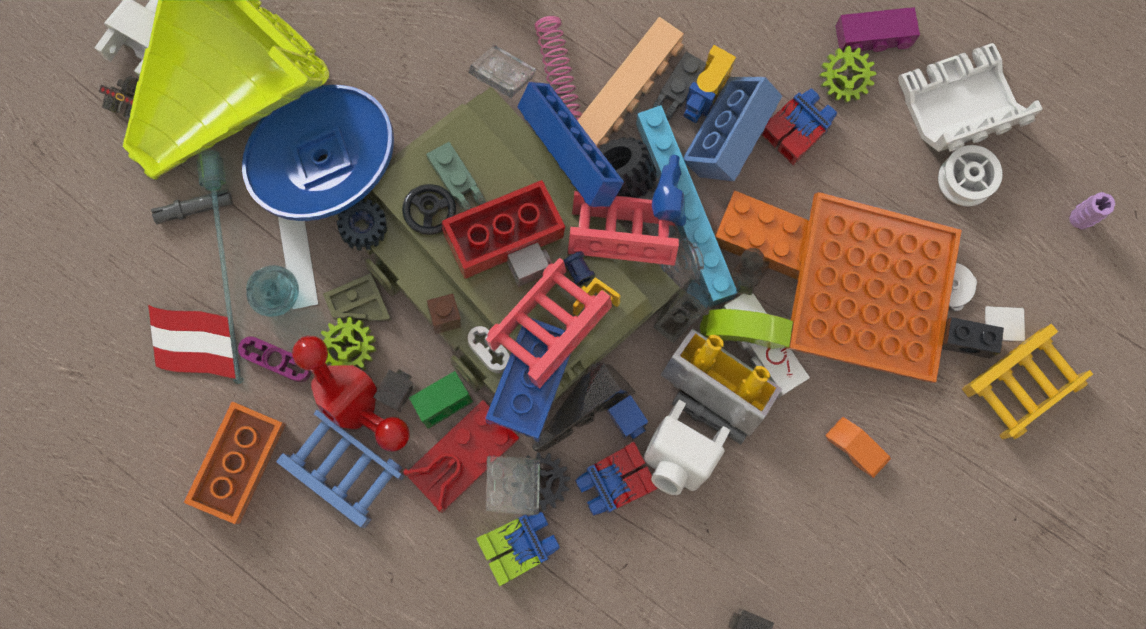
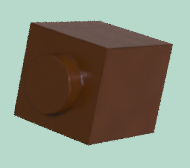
M453 293L427 300L428 311L435 334L461 327V319Z

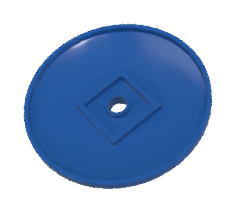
M322 85L273 111L258 122L247 141L243 153L242 174L246 188L264 210L283 219L311 221L338 214L363 199L384 175L394 148L392 123L383 106L367 92L346 85ZM328 154L325 160L317 162L321 155Z

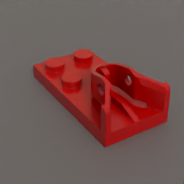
M484 400L470 411L409 470L405 469L403 471V474L418 487L440 513H443L520 439L510 429L493 423L491 425L486 423L485 418L490 406Z

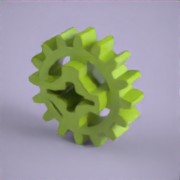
M847 46L844 53L838 48L835 50L836 57L829 54L827 56L829 63L824 62L821 65L826 70L819 74V77L826 80L821 84V87L828 86L829 90L826 94L835 93V101H838L842 96L845 103L850 101L851 96L856 101L860 99L859 92L866 95L868 93L866 86L874 85L870 77L875 76L876 72L870 71V67L875 63H867L868 53L863 56L859 55L861 48L851 52V47ZM842 59L841 67L832 70L834 64ZM854 60H856L862 66V68H859L854 63ZM848 69V73H852L855 76L847 80V76L838 74ZM863 79L861 85L856 90H853L854 83L857 80ZM833 81H836L841 86V89L837 88Z
M348 317L347 323L338 318V325L336 326L328 323L330 331H321V334L325 337L323 341L328 348L326 365H354L365 370V360L373 361L369 353L376 352V348L370 345L376 341L374 336H368L371 332L370 328H363L364 323L360 320L354 324V320L351 317ZM355 331L361 334L363 342L356 341ZM349 341L353 345L352 347H347L346 351L340 347L347 345ZM330 350L338 353L339 362L332 357ZM361 354L356 360L352 361L354 357Z

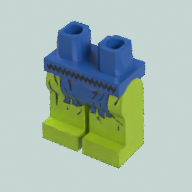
M543 512L530 516L526 514L476 538L487 561L513 549V552L489 563L499 587L550 559L549 555L560 548L554 535L541 541L536 532L549 525Z

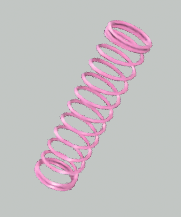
M547 16L539 19L534 25L537 30L536 35L540 37L538 44L542 47L540 53L544 56L542 62L546 65L544 71L548 74L546 80L550 85L567 84L573 81L574 77L562 76L551 82L549 76L567 74L572 70L571 67H559L548 72L547 66H562L567 64L570 59L561 57L549 63L545 62V57H560L568 52L565 48H557L563 46L566 42L563 39H556L563 35L562 30H556L561 26V19L556 16ZM557 23L554 26L542 28L545 25ZM539 32H547L542 36L539 35ZM553 32H561L560 35L554 37H544ZM541 39H554L544 45L541 44ZM556 41H563L562 44L556 46H546ZM543 48H557L549 51L547 54L543 53ZM565 50L562 54L549 55L555 51ZM563 59H566V60H567V61L564 62V63L551 64V63H553V62H555V61H558V60H563ZM561 69H569L563 73H554ZM564 78H571L565 82H556ZM562 86L556 89L555 92L557 94L569 93L574 91L576 86ZM574 87L573 89L568 91L558 92L559 90L564 88ZM570 94L563 96L560 99L562 100L567 97H575L573 99L563 101L564 103H568L576 100L578 96L575 94ZM566 105L567 107L577 106L576 108L569 110L573 115H578V117H576V120H578L581 117L582 113L575 110H577L580 107V105Z

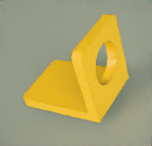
M596 277L588 287L583 286L581 288L590 296H593L595 293L599 294L601 290L606 291L611 295L612 304L616 307L620 305L621 295ZM577 299L573 304V314L576 316L585 306Z

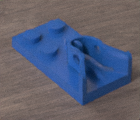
M531 318L554 337H560L566 331ZM521 326L516 342L534 357L542 358L548 351V346ZM511 353L486 415V423L499 425L539 442L542 429L570 355L539 389L531 382L528 376L529 366Z

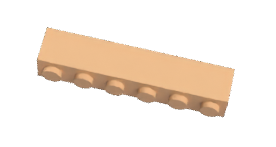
M661 17L656 20L577 120L598 148L604 143H609V136L613 131L617 133L625 122L623 118L628 112L632 114L640 103L638 99L643 93L647 95L655 83L653 81L655 77L664 74L669 66V59L672 56L677 57L684 46L682 44L684 33Z

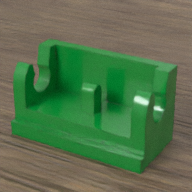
M456 371L409 397L427 429L473 403Z

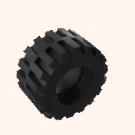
M621 137L618 140L613 139L609 143H604L600 146L599 150L624 181L616 196L639 198L645 196L648 193V189H652L654 186L653 182L657 179V171L646 145L641 140H635L633 137L628 139Z

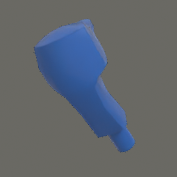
M671 155L668 165L663 166L657 189L652 198V210L654 216L659 220L671 221L677 226H684L686 224L684 193L678 189V182L681 176L680 158L678 155Z

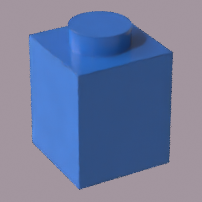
M631 395L608 409L607 413L624 439L629 436L635 439L646 431L644 426L648 424V420Z

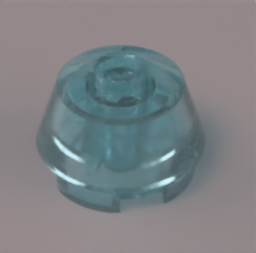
M276 265L256 270L250 276L246 285V297L251 308L257 313L268 317L279 316L289 311L294 306L299 294V285L293 273L284 267Z

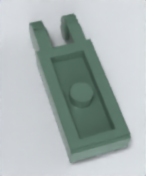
M450 142L426 154L429 163L463 212L471 209L469 202L463 196L469 192L478 205L486 203L476 182Z

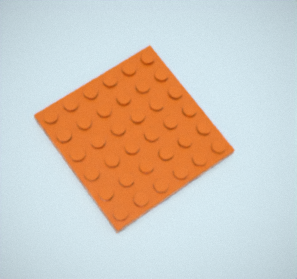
M820 192L815 193L791 316L793 325L790 345L786 349L936 383L962 230Z

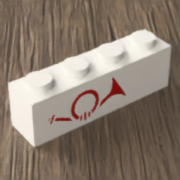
M751 289L722 308L767 314ZM737 341L740 348L747 350L752 357L750 362L753 368L756 366L765 367L770 373L769 380L782 388L778 398L810 378L792 350L786 348L771 349L753 343Z

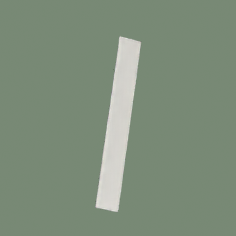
M278 217L292 308L298 309L318 305L305 221L287 220Z

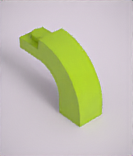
M714 309L709 310L708 315H703L700 323V334L707 338L710 335H717L723 341L748 342L771 349L786 348L790 345L793 321L754 311Z

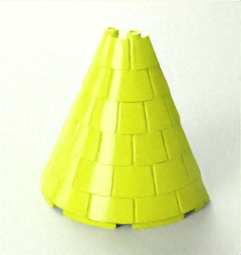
M158 0L149 46L145 49L123 147L129 153L128 156L145 169L144 173L147 176L157 180L161 175L186 162L187 159L213 147L217 142L243 130L244 127L270 115L273 111L300 98L301 95L325 84L329 78V71L325 62L314 55L315 49L279 15L272 14L267 9L260 7L262 2L259 0Z

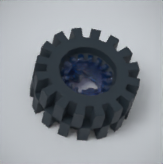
M361 199L342 213H338L339 220H337V226L344 243H348L350 248L353 249L355 246L357 250L362 251V247H366V250H371V245L374 244L377 247L379 240H384V233H387L385 214L382 209L380 210V206L377 203L373 205L372 200L367 199V202H363V199ZM359 220H364L365 223L369 224V227L364 229V231H360V228L355 227V224Z

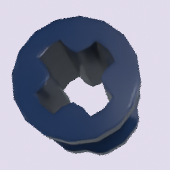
M582 251L574 253L563 260L565 267H567L574 279L573 283L577 286H581L595 277L594 271H590L583 257L585 255Z

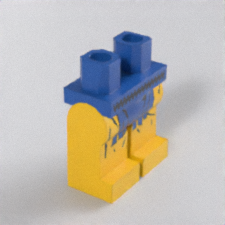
M713 45L708 54L704 72L698 76L697 82H693L689 87L686 100L687 109L684 112L685 118L697 123L702 114L705 116L709 114L714 101L731 75L736 59L734 55Z

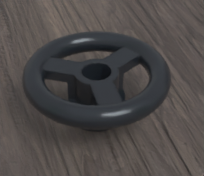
M424 184L412 189L407 194L403 202L402 214L405 222L412 230L424 235H434L443 231L442 223L432 227V218L439 210L448 207V214L445 219L455 216L456 204L452 195L443 187L434 184ZM425 192L437 193V194L441 195V196L443 197V199L439 200L436 195H434V194H432V193H425ZM411 203L417 206L420 213L424 215L423 226L412 218L410 212ZM427 205H431L434 207L431 210L425 209Z

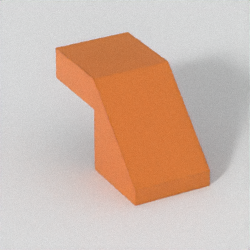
M844 417L825 435L829 442L848 454L856 467L872 478L891 460L890 456L863 429Z

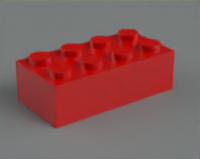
M540 180L443 220L442 231L464 279L507 262L509 254L537 242L540 247L562 239L565 225L543 180Z

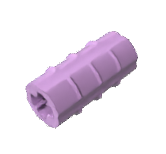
M1104 192L1090 196L1071 212L1069 218L1071 224L1081 230L1094 226L1113 212L1115 206L1114 198Z

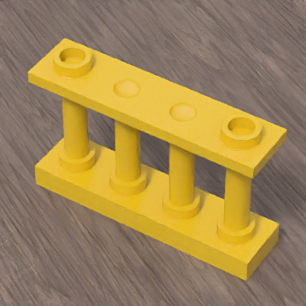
M1052 323L1038 330L962 388L968 397L978 394L979 397L983 396L1005 423L1008 429L999 435L1002 440L1010 437L1015 440L1027 432L1025 427L1071 391L1076 393L1088 385L1086 380L1093 375L1090 370L1077 375L1052 345L1053 340L1051 337L1058 332ZM1036 348L1040 351L1043 350L1069 381L1057 390L1031 359L1033 358L1031 352ZM1015 364L1023 365L1047 394L1048 398L1038 406L1013 377V371L1010 368ZM997 378L999 381L1003 380L1029 412L1018 421L1015 420L991 390L993 388L991 383Z

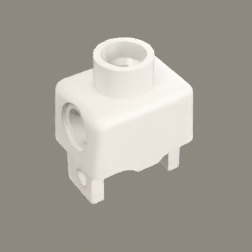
M123 0L104 22L108 30L95 46V49L104 59L111 62L122 45L125 44L132 48L136 56L142 60L134 70L140 77L145 49L149 46L158 0H149L145 7L133 0Z
M678 400L669 415L656 428L643 457L644 462L655 469L651 478L653 484L661 491L671 495L681 494L684 487L695 491L710 477L725 452L722 445L730 432L728 428L723 426L716 433L713 440H710L678 421L686 405L681 400Z

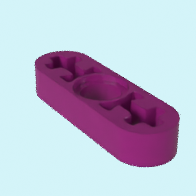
M246 337L239 343L238 352L241 357L295 382H304L312 374L311 371L305 370L303 374L298 373L295 376L296 372L287 367L288 361L292 365L297 366L293 360L292 353L256 337ZM255 343V347L264 353L262 357L254 352H251L249 355L246 347L248 345L253 346ZM278 352L282 355L281 363L275 367L270 366L268 362L269 356L272 353Z

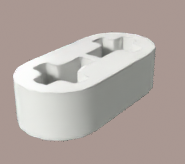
M482 326L471 329L468 334L470 349L491 372H503L509 359L507 350L502 345L495 352L489 346L485 349L481 343L475 345L474 335L478 334L480 337L485 335L486 339L489 330ZM490 351L497 357L500 355L504 356L501 366L498 363L491 364L493 358L489 353Z

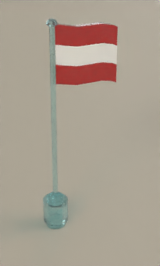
M204 151L198 154L199 159L196 160L199 185L205 187V190L211 191L227 317L202 311L164 310L148 305L155 366L174 372L211 373L233 378L234 383L240 384L244 378H241L216 192V190L221 189V185L226 183L224 163L218 151Z

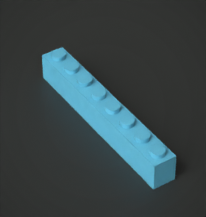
M662 105L638 113L636 126L655 165L658 181L660 180L663 166L669 163V157L671 155H678L680 158L681 176L678 182V189L684 193L686 224L684 226H677L709 308L734 299L738 293Z

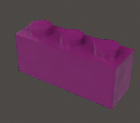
M915 7L845 14L840 16L835 26L838 45L843 53L847 46L851 47V52L861 48L860 53L866 50L881 52L887 48L894 47L907 49L913 46L920 36Z

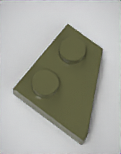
M371 273L323 293L334 319L341 318L342 320H347L348 317H351L353 320H392Z

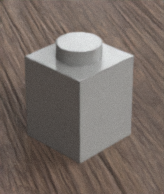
M537 242L509 254L507 264L518 287L543 277L542 274L546 267L551 264V259L546 249L541 250Z

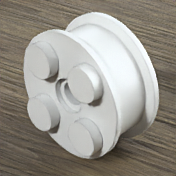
M967 145L955 150L941 165L938 173L939 187L944 196L957 205L967 207L984 202L999 188L1002 181V167L997 157L988 149L977 145Z

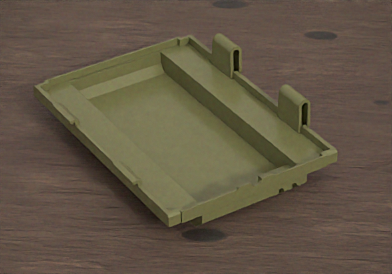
M490 87L466 105H459L391 158L380 181L363 198V202H367V199L372 200L373 205L377 203L380 206V210H383L387 222V233H384L385 238L383 241L379 240L377 247L373 244L370 246L371 250H366V247L362 248L369 255L374 254L376 264L369 258L364 262L367 270L389 295L393 296L401 290L431 325L427 300L454 294L461 319V327L439 333L455 352L457 350L460 352L459 359L455 355L450 357L451 365L475 392L485 385L495 395L503 372L494 373L487 369L470 349L468 334L471 329L477 326L486 327L490 330L495 324H500L541 278L518 287L507 262H504L464 279L443 232L434 235L420 234L407 225L402 214L404 199L412 189L424 184H434L446 189L429 163L426 154L450 142L476 182L486 203L543 180L565 225V231L562 239L540 248L541 250L546 249L553 264L559 258L564 260L572 255L568 254L570 228H579L580 215L572 214L574 191H579L572 185L571 180L559 167L558 162L547 150L542 140L503 98ZM425 192L436 195L439 200L443 199V197L437 193ZM470 192L463 195L469 202L471 209L479 206ZM454 200V201H455V204H456V215H457V214L462 213L463 211H462L461 207L459 206V204L457 203V201ZM411 203L410 212L412 218L423 226L424 215L420 213L417 206ZM427 205L425 207L426 210H431L434 208L431 205ZM448 207L439 210L432 218V227L439 225L445 220L448 214ZM360 216L353 221L352 229L358 233H366L371 229L373 222L366 216ZM590 216L589 229L605 230L606 218ZM616 221V232L629 233ZM593 256L583 257L589 270L594 271L595 277L621 295L620 305L616 307L612 304V308L571 353L553 402L597 366L602 359L612 353L679 292L681 288L658 264ZM565 267L566 273L564 276L573 282L574 279L567 267ZM590 280L589 282H587V283H585V284H583V285H581V286H579V287H580V288H582L583 286L588 287V285L592 282V280ZM555 284L546 296L570 315L576 316L573 314L575 297L558 284ZM539 304L527 315L530 318L567 330L564 323ZM521 324L509 335L514 341L518 337ZM474 335V344L481 343L486 349L488 347L485 344L486 336ZM492 351L489 352L493 358L491 364L498 363L501 366L504 356L500 355L497 357Z

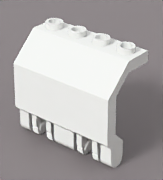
M991 43L972 51V57L977 68H973L966 53L928 65L926 68L930 84H927L920 69L899 75L898 80L905 95L906 105L921 139L940 152L945 149L954 151L963 147L965 142L972 140L973 143H977L986 139L988 134L996 132L997 135H1000L1012 129L1011 126L1020 124L1021 127L1028 125L1036 120L1035 116L1042 110L1039 100L1034 101L1027 109L1016 102L1004 77L1002 58L995 44Z

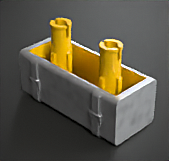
M692 328L668 362L661 376L671 382L674 387L680 388L730 422V425L735 428L737 427L750 436L763 421L782 388L769 380L770 373L765 367L756 366L752 369L721 348L724 344L719 336L710 335L707 338Z

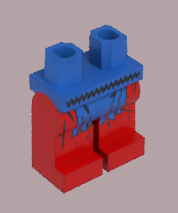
M809 89L803 94L800 92L796 94L792 100L769 119L761 134L774 148L779 145L777 151L793 166L827 133L837 115V112L829 105L821 111L814 107L820 97L813 89Z
M634 442L586 468V472L575 480L581 493L593 487L595 488L598 497L587 502L593 516L605 511L610 513L658 489L651 480L652 475L648 467L622 479V476L645 464Z

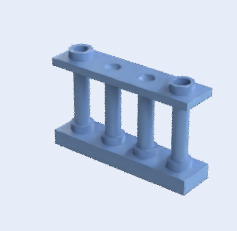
M316 410L314 415L322 420L318 427L296 454L293 453L289 456L282 453L276 462L359 527L366 528L372 520L367 516L369 512L367 509L393 475L403 480L405 476L400 473L402 467L391 458L386 462L346 430L331 422L322 412ZM331 427L343 437L319 468L310 472L304 467L306 464L304 460ZM352 443L364 453L341 483L331 488L324 483L327 479L325 476ZM373 459L385 469L359 503L355 502L353 505L345 499L348 496L346 492Z

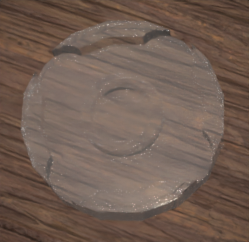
M676 237L679 239L675 266L661 264V268L681 289L691 288L700 281V273H703L704 269L703 256L695 242L691 243L687 237Z

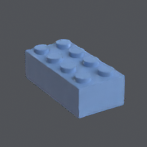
M729 77L683 157L685 164L700 178L735 181L770 117L776 110L782 95L766 77Z

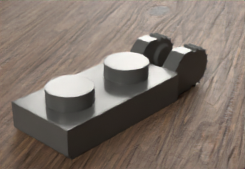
M686 51L661 89L660 95L652 108L663 105L666 99L670 100L673 103L666 112V118L671 120L679 106L682 107L687 99L691 84L693 82L696 83L698 76L704 72L706 62Z

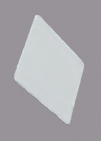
M985 307V324L1003 327L1002 340L1025 341L1023 308Z

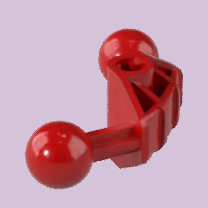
M304 336L295 343L292 350L293 360L301 369L313 373L315 377L311 382L313 395L318 408L325 417L341 428L359 429L365 426L375 433L377 444L386 451H399L407 445L410 438V430L402 419L397 417L382 419L374 414L377 388L365 372L354 365L327 366L325 362L328 358V348L319 337Z

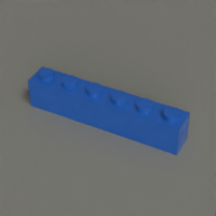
M529 82L517 106L525 120L529 122L536 135L558 162L559 167L571 180L572 185L576 187L584 198V201L591 207H610L624 181L551 85Z

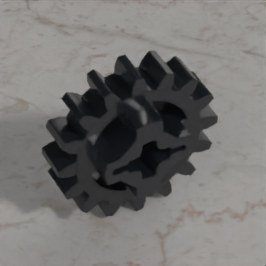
M537 452L536 459L534 460L529 455L526 456L528 463L525 465L519 462L518 465L522 470L520 472H513L518 481L512 483V486L519 487V491L515 496L524 497L522 501L524 506L529 502L532 503L531 510L535 511L537 505H541L543 512L546 511L548 504L556 508L555 500L564 501L565 499L561 495L562 491L569 492L570 488L564 486L565 482L570 481V477L563 476V473L568 470L567 467L560 468L558 466L561 461L559 458L554 462L551 461L550 453L546 455L545 459L541 457L540 452ZM537 464H546L554 469L547 472L541 470ZM530 470L532 474L530 482L523 485L524 476ZM538 475H541L542 478L550 477L546 481V488L542 489L540 486H534ZM559 478V488L553 494L551 490L552 484ZM534 492L543 494L545 500H536L530 497L529 494Z

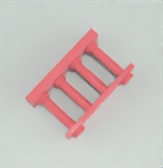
M574 191L572 214L580 215L579 228H570L568 254L582 251L585 256L675 266L679 239L669 238V225L675 226V224L671 221L659 220L654 216L652 200L616 196L610 207H591L584 201L579 192ZM590 216L606 218L605 230L589 229ZM617 219L632 221V233L616 232ZM643 222L659 224L658 236L642 235Z
M561 258L554 264L551 263L546 267L542 274L543 277L500 324H495L489 330L485 339L492 351L495 352L500 345H503L529 366L528 376L531 382L539 389L612 308L611 297L603 290L597 296H590L565 277L566 268ZM555 284H558L585 305L583 312L579 316L573 317L546 296ZM537 304L541 305L566 325L567 330L560 337H554L527 316ZM519 324L548 346V351L542 358L534 357L509 337Z

